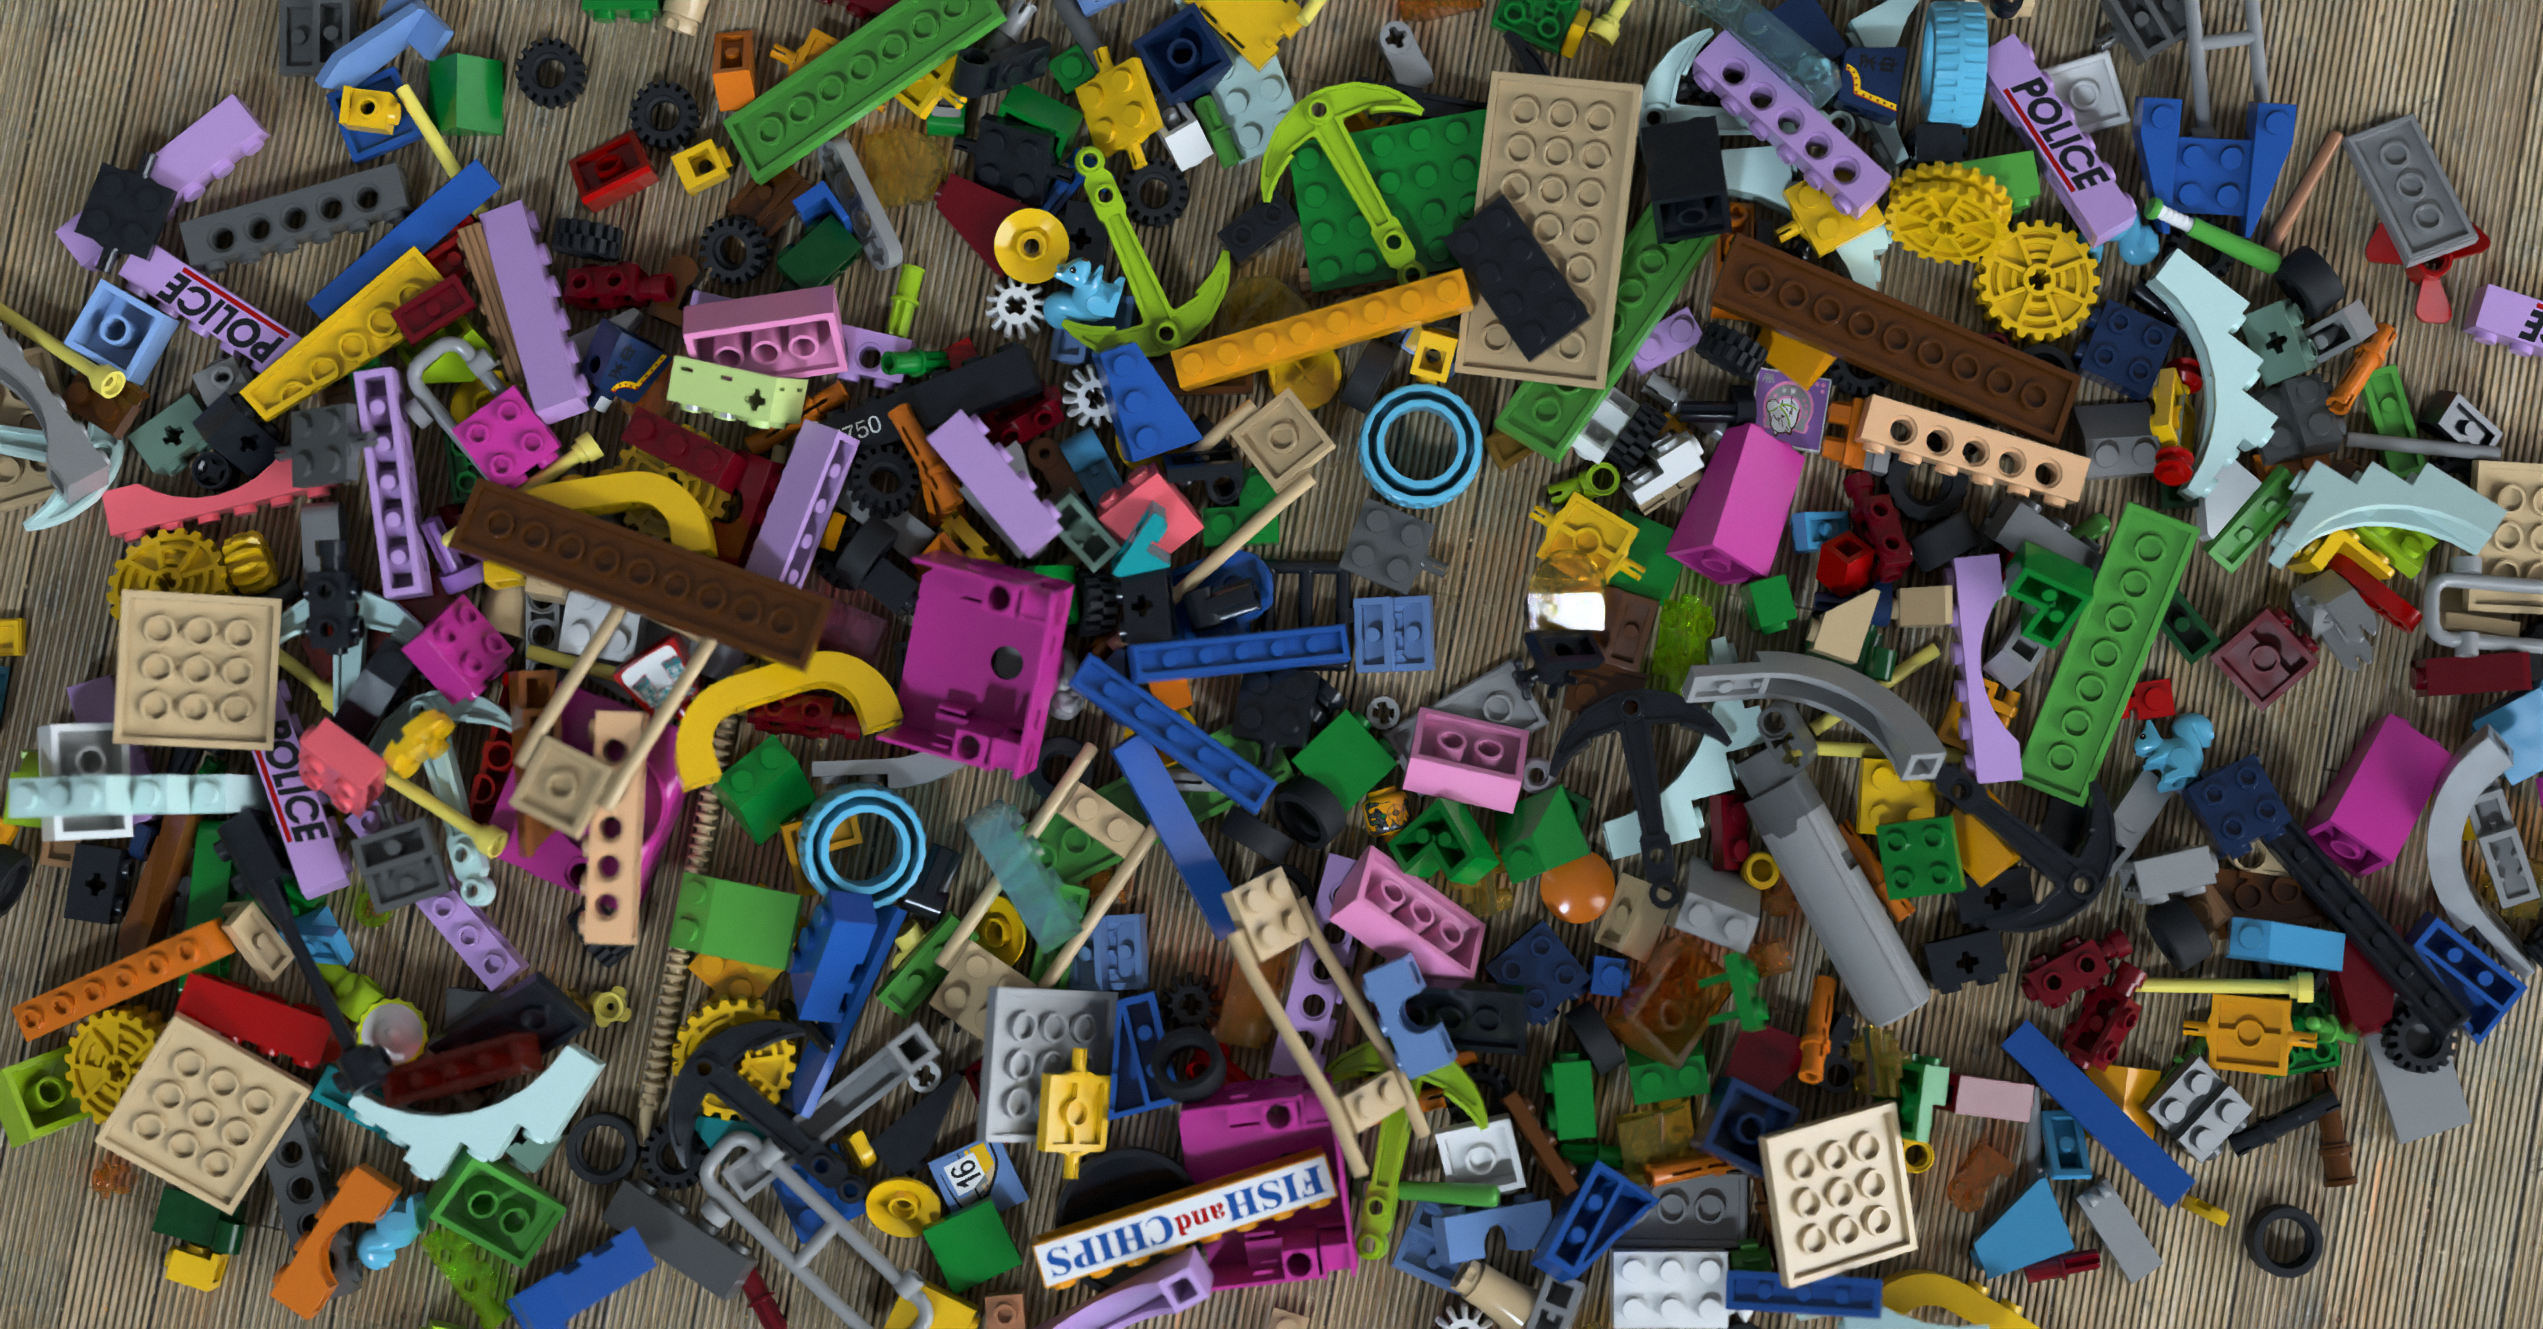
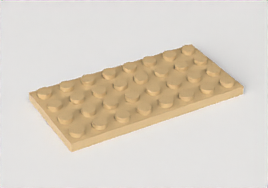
M1492 71L1474 216L1504 194L1592 316V319L1530 363L1466 274L1475 310L1461 314L1455 373L1605 390L1643 95L1642 85Z

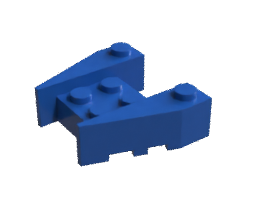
M2135 96L2132 136L2134 145L2137 147L2142 179L2145 181L2149 200L2152 197H2158L2163 200V205L2180 213L2237 216L2235 235L2251 238L2293 144L2297 105L2248 102L2245 139L2179 136L2182 99ZM2158 218L2152 220L2155 231L2170 234L2169 223Z
M633 1226L505 1301V1304L520 1329H568L565 1323L567 1320L657 1265L636 1228Z

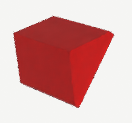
M633 129L568 161L580 198L584 205L594 214L661 181L640 138Z

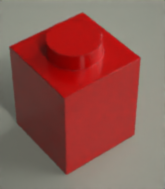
M1848 530L1821 545L1816 579L1840 598H1843L1869 584L1875 550Z

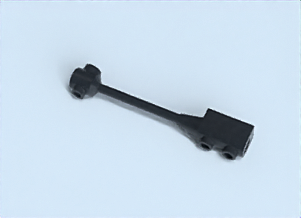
M248 808L217 828L216 831L220 840L213 844L214 850L223 862L232 860L237 870L235 874L230 876L235 890L240 895L248 892L249 896L257 901L274 924L279 926L343 1051L335 1062L339 1071L332 1075L335 1086L342 1094L350 1091L353 1097L364 1095L380 1087L388 1080L386 1074L394 1069L392 1059L380 1044L371 1046V1044L356 1043L293 920L292 908L284 884L296 878L291 861L265 811Z

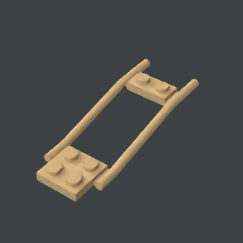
M1289 387L1260 410H1258L1250 398L1247 399L1203 436V440L1196 442L1186 451L1211 450L1225 436L1230 434L1278 495L1174 587L1175 606L1183 600L1182 595L1193 591L1282 510L1315 485L1317 482L1307 470L1336 448L1334 442ZM1071 551L1055 565H1075L1076 567L1082 560ZM1114 554L1100 568L1105 569L1106 573L1111 575L1110 582H1114L1115 588L1113 590L1116 592V583L1121 582V579L1112 574L1111 561L1116 555ZM1145 601V608L1140 609L1139 612L1146 617L1147 609L1153 608V606ZM1120 631L1106 641L1114 652L1127 645L1126 642H1122Z
M653 535L651 536V537H653V538H656V539L661 540L660 538H658V537H656V536H653ZM612 606L532 727L514 759V764L527 771L512 796L509 805L580 840L598 806L609 812H614L631 779L718 643L653 621L698 643L699 646L619 771H616L547 736L548 731L627 612Z
M1087 741L934 960L936 964L949 973L927 1004L983 1042L985 1037L988 987L1053 989L1158 838L1151 823L1145 828L1141 823L1078 781L1099 751L1097 747ZM1057 812L1068 822L1125 860L1038 984L1035 985L1013 968L968 939V937Z
M1282 866L1273 868L1222 894L1237 930L1228 934L1227 937L1239 965L1323 1104L1354 1177H1361L1369 1173V1170L1353 1135L1361 1133L1400 1108L1404 1107L1418 1139L1430 1135L1432 1132L1406 1073H1402L1396 1065L1393 1048L1323 935L1306 895L1295 898ZM1306 938L1310 940L1388 1069L1339 1098H1336L1256 965Z

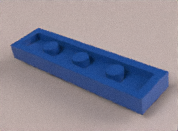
M1727 1270L1725 1309L1881 1320L1883 1280L1829 1276L1800 1286L1787 1288L1781 1285L1780 1273Z

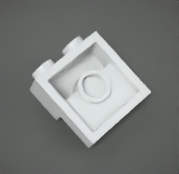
M1687 430L1681 434L1676 432L1673 435L1670 432H1666L1655 438L1651 444L1652 448L1645 452L1652 465L1647 467L1646 464H1642L1634 468L1630 473H1627L1626 477L1628 480L1621 483L1628 497L1640 506L1702 468L1704 464L1699 456L1704 454V451L1693 434L1690 435Z
M1509 1113L1488 1117L1489 1128L1483 1131L1479 1129L1474 1120L1435 1128V1136L1447 1182L1495 1184L1499 1187L1501 1195L1513 1194L1519 1188L1526 1187L1525 1174Z

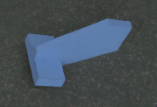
M387 0L378 13L384 20L332 53L315 78V81L323 88L343 91L344 85L356 88L410 45L426 60L435 62L455 32L422 0Z

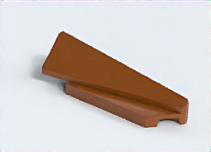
M557 670L511 671L508 674L513 761L532 727L554 695ZM560 713L548 731L547 736L562 743ZM513 763L516 791L527 770ZM516 809L519 857H532L536 849L558 829Z
M164 814L160 835L156 836L117 938L124 958L162 941L175 906V899L180 893L177 891L180 878L187 875L194 857L195 847L192 846L199 824L205 814Z

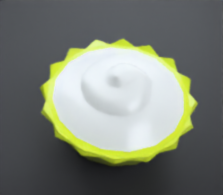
M399 997L392 1000L383 998L379 1003L370 1004L368 1011L360 1015V1023L355 1028L358 1034L356 1043L371 1044V1046L380 1044L391 1057L394 1069L402 1070L406 1065L415 1064L417 1058L424 1054L425 1045L429 1041L427 1034L428 1024L423 1018V1012L416 1009L412 1002H404Z

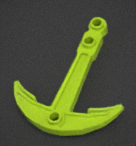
M1354 81L1324 87L1296 103L1275 127L1264 153L1261 167L1263 202H1271L1279 177L1294 158L1292 152L1308 139L1315 138L1370 226V235L1388 267L1397 270L1396 279L1399 286L1411 283L1405 277L1406 271L1410 268H1414L1419 272L1418 280L1427 278L1426 268L1422 263L1415 260L1416 251L1398 219L1389 212L1343 122V119L1368 110L1369 114L1400 112L1421 116L1424 108L1400 91L1384 85ZM1314 104H1323L1326 108V114L1322 117L1314 116L1311 110ZM1391 235L1399 237L1401 241L1400 247L1396 250L1390 249L1387 246V238Z
M1093 146L1083 147L1076 154L1074 166L1076 171L1085 177L1083 187L1098 221L1105 226L1141 316L1142 324L1116 331V326H1089L1064 319L1061 326L1072 337L1094 351L1130 341L1137 343L1146 358L1168 354L1170 351L1177 350L1188 344L1214 317L1225 296L1229 282V251H1221L1211 274L1194 292L1196 297L1179 308L1173 309L1127 218V207L1111 172L1104 169L1105 158L1103 153ZM1088 154L1094 155L1097 159V165L1093 168L1086 167L1083 163L1084 156ZM1108 189L1112 193V200L1106 203L1102 202L1098 197L1100 190ZM1169 327L1173 331V338L1170 341L1161 339L1159 335L1161 328Z
M1388 1038L1387 1040L1391 1047L1396 1051L1391 1038ZM1366 1041L1338 1056L1329 1064L1324 1072L1332 1074L1333 1085H1336L1343 1081L1367 1076V1071L1384 1072L1388 1069L1371 1041ZM1455 1059L1451 1064L1409 1080L1417 1100L1419 1099L1422 1083L1426 1081L1446 1089L1443 1094L1460 1106L1474 1120L1481 1131L1489 1128L1483 1098L1475 1082ZM1404 1107L1385 1117L1381 1122L1372 1181L1367 1185L1360 1219L1363 1232L1359 1234L1356 1240L1357 1252L1366 1260L1381 1259L1387 1254L1389 1249L1387 1234L1393 1229L1400 1195L1398 1183L1412 1128ZM1376 1200H1379L1383 1205V1210L1379 1215L1375 1214L1372 1210V1205ZM1368 1238H1372L1375 1242V1249L1372 1252H1368L1365 1248V1241Z

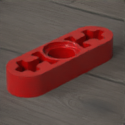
M2336 552L2323 568L2325 572L2332 569L2339 576L2346 579L2367 606L2399 630L2411 634L2423 619L2418 610L2347 556Z

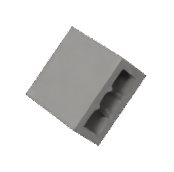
M2185 845L2129 858L2118 869V876L2124 898L2136 899L2137 904L2146 903L2147 905L2169 901L2168 894L2173 893L2174 896L2183 895L2186 897L2207 892L2205 885L2217 883L2215 874L2219 872V866L2215 853L2213 851L2209 852L2208 845Z

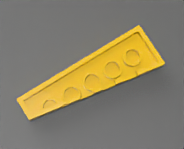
M413 246L239 393L266 422H269L407 340L390 313L443 281L444 278L422 253Z

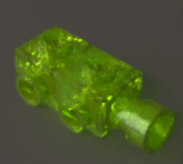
M1681 593L1680 600H1664L1663 610L1660 614L1657 645L1653 653L1654 662L1652 673L1666 676L1665 686L1660 688V691L1676 693L1683 697L1681 692L1690 666L1709 664V657L1704 651L1706 640L1713 634L1716 623L1714 617L1711 616L1712 607L1703 605V597Z
M437 1228L419 1242L423 1246L424 1252L452 1285L456 1293L480 1317L478 1323L483 1329H495L512 1314L503 1302L499 1304L491 1295V1292L498 1288L493 1282L497 1275L484 1259L478 1263L469 1252L474 1248L469 1239L454 1233L450 1229L442 1233ZM442 1249L450 1253V1260L448 1262H444L440 1258ZM467 1278L471 1279L474 1283V1288L471 1292L466 1291L464 1288V1282Z

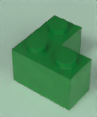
M1243 468L1242 492L1239 496L1240 506L1202 508L1205 549H1217L1277 496V493L1257 468ZM1278 515L1242 547L1279 545Z
M2025 540L2006 566V594L2024 602L2021 606V636L2055 650L2094 597L2093 570Z
M1439 798L1387 843L1404 874L1428 879L1442 868L1449 881L1473 886L1500 863L1466 805L1444 798Z

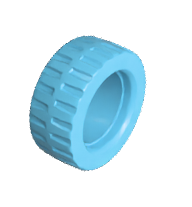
M1934 1L1928 7L1924 23L1920 60V110L1924 124H1961L1962 128H1970L1978 123L1985 94L1988 60L1987 17L1983 4L1979 2Z
M1411 383L1410 385H1402L1391 392H1387L1368 411L1361 425L1358 437L1360 465L1372 488L1389 502H1393L1400 507L1418 510L1438 507L1459 496L1474 479L1479 469L1483 452L1480 424L1471 407L1458 394L1455 395L1449 389L1438 387L1431 383ZM1427 411L1440 416L1451 427L1456 438V456L1453 464L1444 474L1432 480L1415 481L1402 476L1390 465L1385 454L1384 437L1387 429L1398 417L1409 412Z
M860 781L838 785L836 788L824 792L818 800H815L811 804L809 811L802 818L803 822L798 830L799 841L797 842L799 862L811 885L824 897L829 890L871 894L874 909H879L881 906L890 905L899 897H903L909 888L914 886L918 880V875L923 870L924 858L927 854L925 846L927 839L926 833L922 828L923 824L912 806L901 795L885 786ZM874 812L886 817L892 823L897 836L896 853L891 864L880 875L868 880H849L839 876L834 871L829 859V841L835 828L845 818L857 813Z

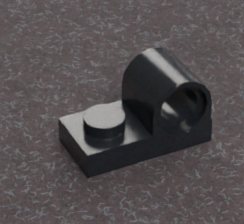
M2436 390L2416 421V424L2426 433L2450 442L2496 446L2504 434L2461 394L2453 391Z
M1237 447L1162 455L1163 471L1168 483L1185 486L1195 483L1196 480H1203L1208 496L1218 504L1232 503L1238 499L1242 492L1243 468ZM1219 477H1230L1225 484H1214Z
M1836 1011L1831 1020L1829 1029L1831 1049L1825 1058L1823 1081L1815 1084L1836 1094L1849 1091L1855 1085L1857 1078L1853 1064L1838 1055L1841 1047L1847 1049L1856 1033V1029L1852 1028L1856 1020L1841 1012ZM1840 1064L1844 1069V1078L1838 1084H1830L1827 1079V1072L1831 1066Z

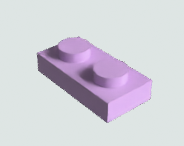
M1688 306L1660 321L1631 362L1640 377L1698 344L1703 332Z

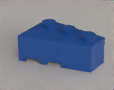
M1125 341L1091 352L1124 460L1136 462L1204 439L1136 342Z
M829 890L821 904L816 906L814 915L808 925L801 930L800 937L793 947L789 970L787 971L791 977L799 1020L841 1023L844 1016V1011L840 1008L845 993L852 994L855 987V982L850 980L856 964L864 963L878 926L871 894Z
M2428 910L2403 938L2407 945L2473 1016L2461 1028L2467 1037L2478 1046L2528 988Z
M1156 989L1122 997L1117 1000L1108 1121L1179 1103L1172 1101L1162 1093L1151 1071V1054L1154 1047L1167 1034L1161 1009L1159 1008ZM1172 1059L1168 1065L1167 1073L1172 1080L1178 1081Z
M1599 1160L1582 1166L1578 1173L1579 1176L1575 1179L1579 1188L1565 1197L1530 1263L1561 1283L1575 1279L1661 1200Z

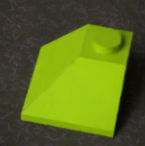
M466 315L414 347L411 346L408 340L394 347L406 366L409 367L410 362L415 356L434 341L442 337L455 336L464 339L476 351L484 347L495 361L498 360L490 341ZM453 351L441 355L426 367L422 373L424 384L473 382L477 378L463 358Z
M70 1045L0 1070V1120L12 1149L46 1137L93 1116L91 1112L83 1113L79 1108L82 1103L80 1098H73L70 1093L74 1085L72 1081L66 1080L65 1073L70 1071V1064L65 1062V1054L72 1052Z

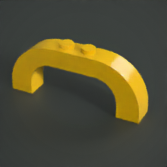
M606 469L600 471L599 476L585 478L579 474L567 475L561 478V482L540 485L523 492L590 516L633 510L655 511L666 518L673 545L711 558L718 557L715 533L707 514L685 488L665 476L645 471L622 472L620 469ZM483 561L484 580L492 589L500 590L526 586L527 576Z
M832 651L815 652L806 674L771 661L770 665L757 669L755 664H749L733 671L734 676L720 680L705 689L691 703L683 716L675 739V770L682 793L719 782L722 773L713 749V734L716 727L725 718L747 709L813 689L831 690L846 698L856 712L864 736L897 726L901 723L904 716L898 699L886 679L872 666L854 656Z
M1908 1269L1882 1278V1306L1903 1316L1917 1307L1934 1305L1943 1307L1974 1325H1988L1990 1329H2040L2020 1315L2023 1310L2022 1307L2002 1297L2000 1303L1987 1297L1990 1289L1971 1278L1965 1284L1948 1274L1929 1269Z

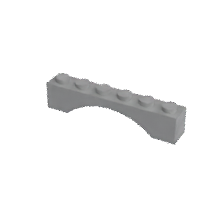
M0 322V383L16 393L32 410L40 423L47 442V479L65 502L70 505L109 484L110 460L100 447L95 449L89 441V435L84 425L79 420L73 421L67 413V407L62 397L57 392L51 393L45 385V378L36 365L30 366L24 359V353L20 344L15 338L9 339L2 331L3 327Z

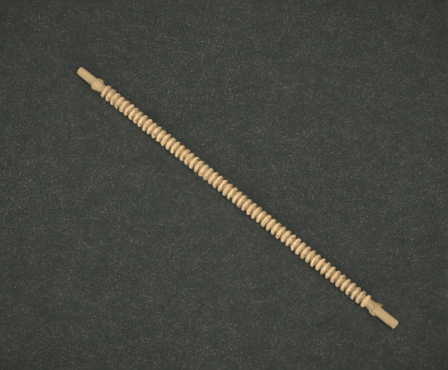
M774 445L770 460L785 464L788 447ZM734 714L725 718L716 727V735L713 737V749L722 774L724 773V766L729 765L725 758L731 755L727 747L733 744V741L730 740V734H735V730L732 729V724L737 723ZM713 783L706 785L705 789L699 792L703 795L702 801L697 802L701 809L695 812L699 820L693 823V826L697 827L696 833H691V837L694 838V843L689 844L692 853L686 856L690 859V864L684 866L690 873L703 874L708 871L704 868V863L710 861L706 857V853L712 850L708 846L709 841L714 840L710 832L716 829V826L712 825L713 820L718 819L715 809L720 808V805L717 804L718 798L710 790ZM674 947L667 952L671 956L670 961L665 962L669 970L663 973V976L666 977V982L661 983V987L664 988V993L659 994L662 1003L656 1006L657 1009H660V1013L654 1016L658 1020V1024L652 1027L656 1034L650 1037L654 1045L648 1048V1051L651 1052V1057L646 1058L649 1068H645L643 1071L647 1074V1078L641 1081L645 1087L638 1103L640 1112L636 1135L639 1146L647 1147L643 1143L651 1134L655 1110L659 1109V1089L665 1086L661 1082V1078L667 1075L663 1068L669 1065L665 1057L671 1054V1051L667 1048L669 1044H673V1040L670 1039V1034L675 1033L672 1024L678 1021L677 1018H674V1013L680 1011L676 1007V1003L682 1000L678 993L684 990L680 982L686 979V976L683 975V969L688 967L685 964V959L690 958L687 950Z

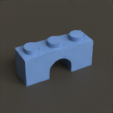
M1410 951L1391 959L1363 974L1365 981L1362 982L1364 993L1371 1003L1375 1002L1381 1015L1378 1016L1380 1029L1386 1038L1390 1037L1396 1049L1393 1055L1399 1070L1402 1073L1406 1072L1409 1080H1412L1451 1064L1458 1055L1443 1022L1423 1027L1414 1024L1407 1016L1405 1009L1407 998L1420 993L1426 987L1412 952Z
M1535 1192L1513 1195V1202L1501 1204L1500 1201L1495 1207H1479L1466 1210L1465 1205L1443 1207L1442 1215L1431 1216L1437 1262L1452 1264L1485 1258L1484 1238L1487 1231L1496 1224L1505 1233L1507 1249L1524 1251L1538 1248L1553 1221L1550 1200L1536 1198Z

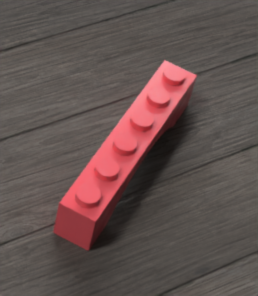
M275 459L256 478L236 489L218 495L198 498L175 497L137 483L107 490L102 495L110 535L125 539V543L141 541L140 538L147 535V533L166 529L172 534L176 528H184V524L197 521L200 526L218 523L221 521V515L233 512L235 517L252 515L258 512V506L271 504V508L289 506L294 504L293 498L307 495L308 499L323 498L330 495L329 489L341 486L338 483L304 489L292 487V459L282 462Z

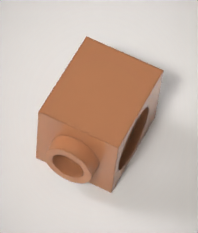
M1026 1288L987 1292L985 1296L987 1329L1028 1328Z

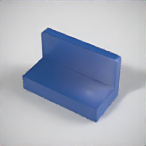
M824 180L792 201L798 217L806 228L816 219H823L832 213L850 234L854 232L850 217Z

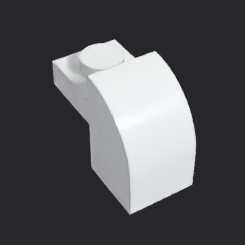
M1613 387L1572 444L1575 452L1583 459L1592 460L1599 465L1640 405Z

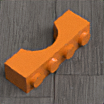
M367 1163L357 1165L355 1168L350 1166L346 1169L337 1182V1186L341 1188L333 1200L328 1198L316 1213L315 1218L319 1221L312 1232L308 1230L304 1232L295 1244L293 1250L298 1253L290 1265L284 1263L272 1279V1282L276 1285L269 1295L306 1320L320 1313L339 1284L332 1273L329 1263V1249L335 1234L349 1222L373 1224L382 1220L403 1189V1187Z

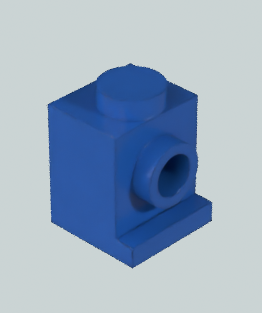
M1591 954L1589 976L1592 979L1588 981L1587 987L1589 989L1587 992L1614 997L1625 996V990H1628L1630 981L1629 959Z

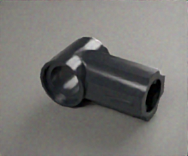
M1252 577L1217 588L1211 586L1197 589L1182 595L1192 632L1210 630L1225 624V620L1262 609L1261 594Z
M933 843L923 870L920 872L914 886L910 887L902 909L937 924L950 897V892L948 891L956 876L963 855Z

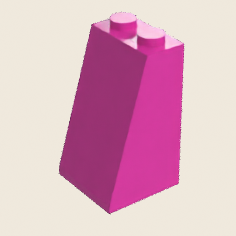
M1745 423L1741 426L1726 429L1665 551V554L1719 586L1768 578L1805 460L1803 455L1793 450L1791 444L1775 439L1765 432L1764 427L1755 423Z
M2388 713L2371 724L2302 828L2333 863L2357 879L2386 867L2395 861L2453 755L2443 749L2437 740L2424 736L2412 728L2405 718Z

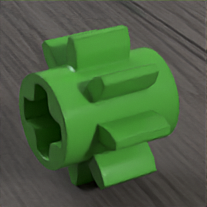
M1755 1238L1737 1240V1250L1729 1251L1731 1270L1772 1272L1769 1249L1767 1246L1759 1247Z

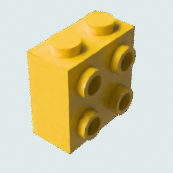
M924 1279L925 1284L920 1289L931 1301L934 1311L933 1322L929 1329H977L982 1319L975 1316L979 1305L954 1295L952 1292ZM899 1296L884 1329H909L918 1319V1309L910 1300Z

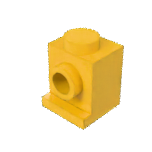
M344 85L339 123L348 130L393 135L394 125H398L400 122L401 105L397 103L398 99L390 92L358 89ZM368 103H374L375 109L371 114H366Z
M712 138L671 156L685 190L691 197L698 195V192L731 178L727 168L734 166L725 146L723 145L718 148ZM704 163H712L713 170L702 174L701 166Z
M1424 324L1421 326L1410 367V374L1416 375V381L1424 384H1435V386L1438 381L1446 383L1458 341V334ZM1430 349L1439 351L1441 356L1437 361L1427 359L1426 353Z
M189 1242L188 1245L181 1247L173 1244L169 1248L164 1262V1266L168 1267L165 1279L209 1292L220 1287L230 1255L219 1252L211 1253L209 1246Z

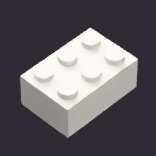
M568 591L558 651L580 656L612 606ZM627 611L597 658L624 663L643 651L649 619Z
M114 723L51 724L37 727L40 778L91 775L131 776L129 744H113ZM132 815L41 817L42 842L133 837Z
M1610 1246L1609 1304L1611 1325L1614 1329L1728 1328V1310L1725 1309L1728 1252L1724 1248Z

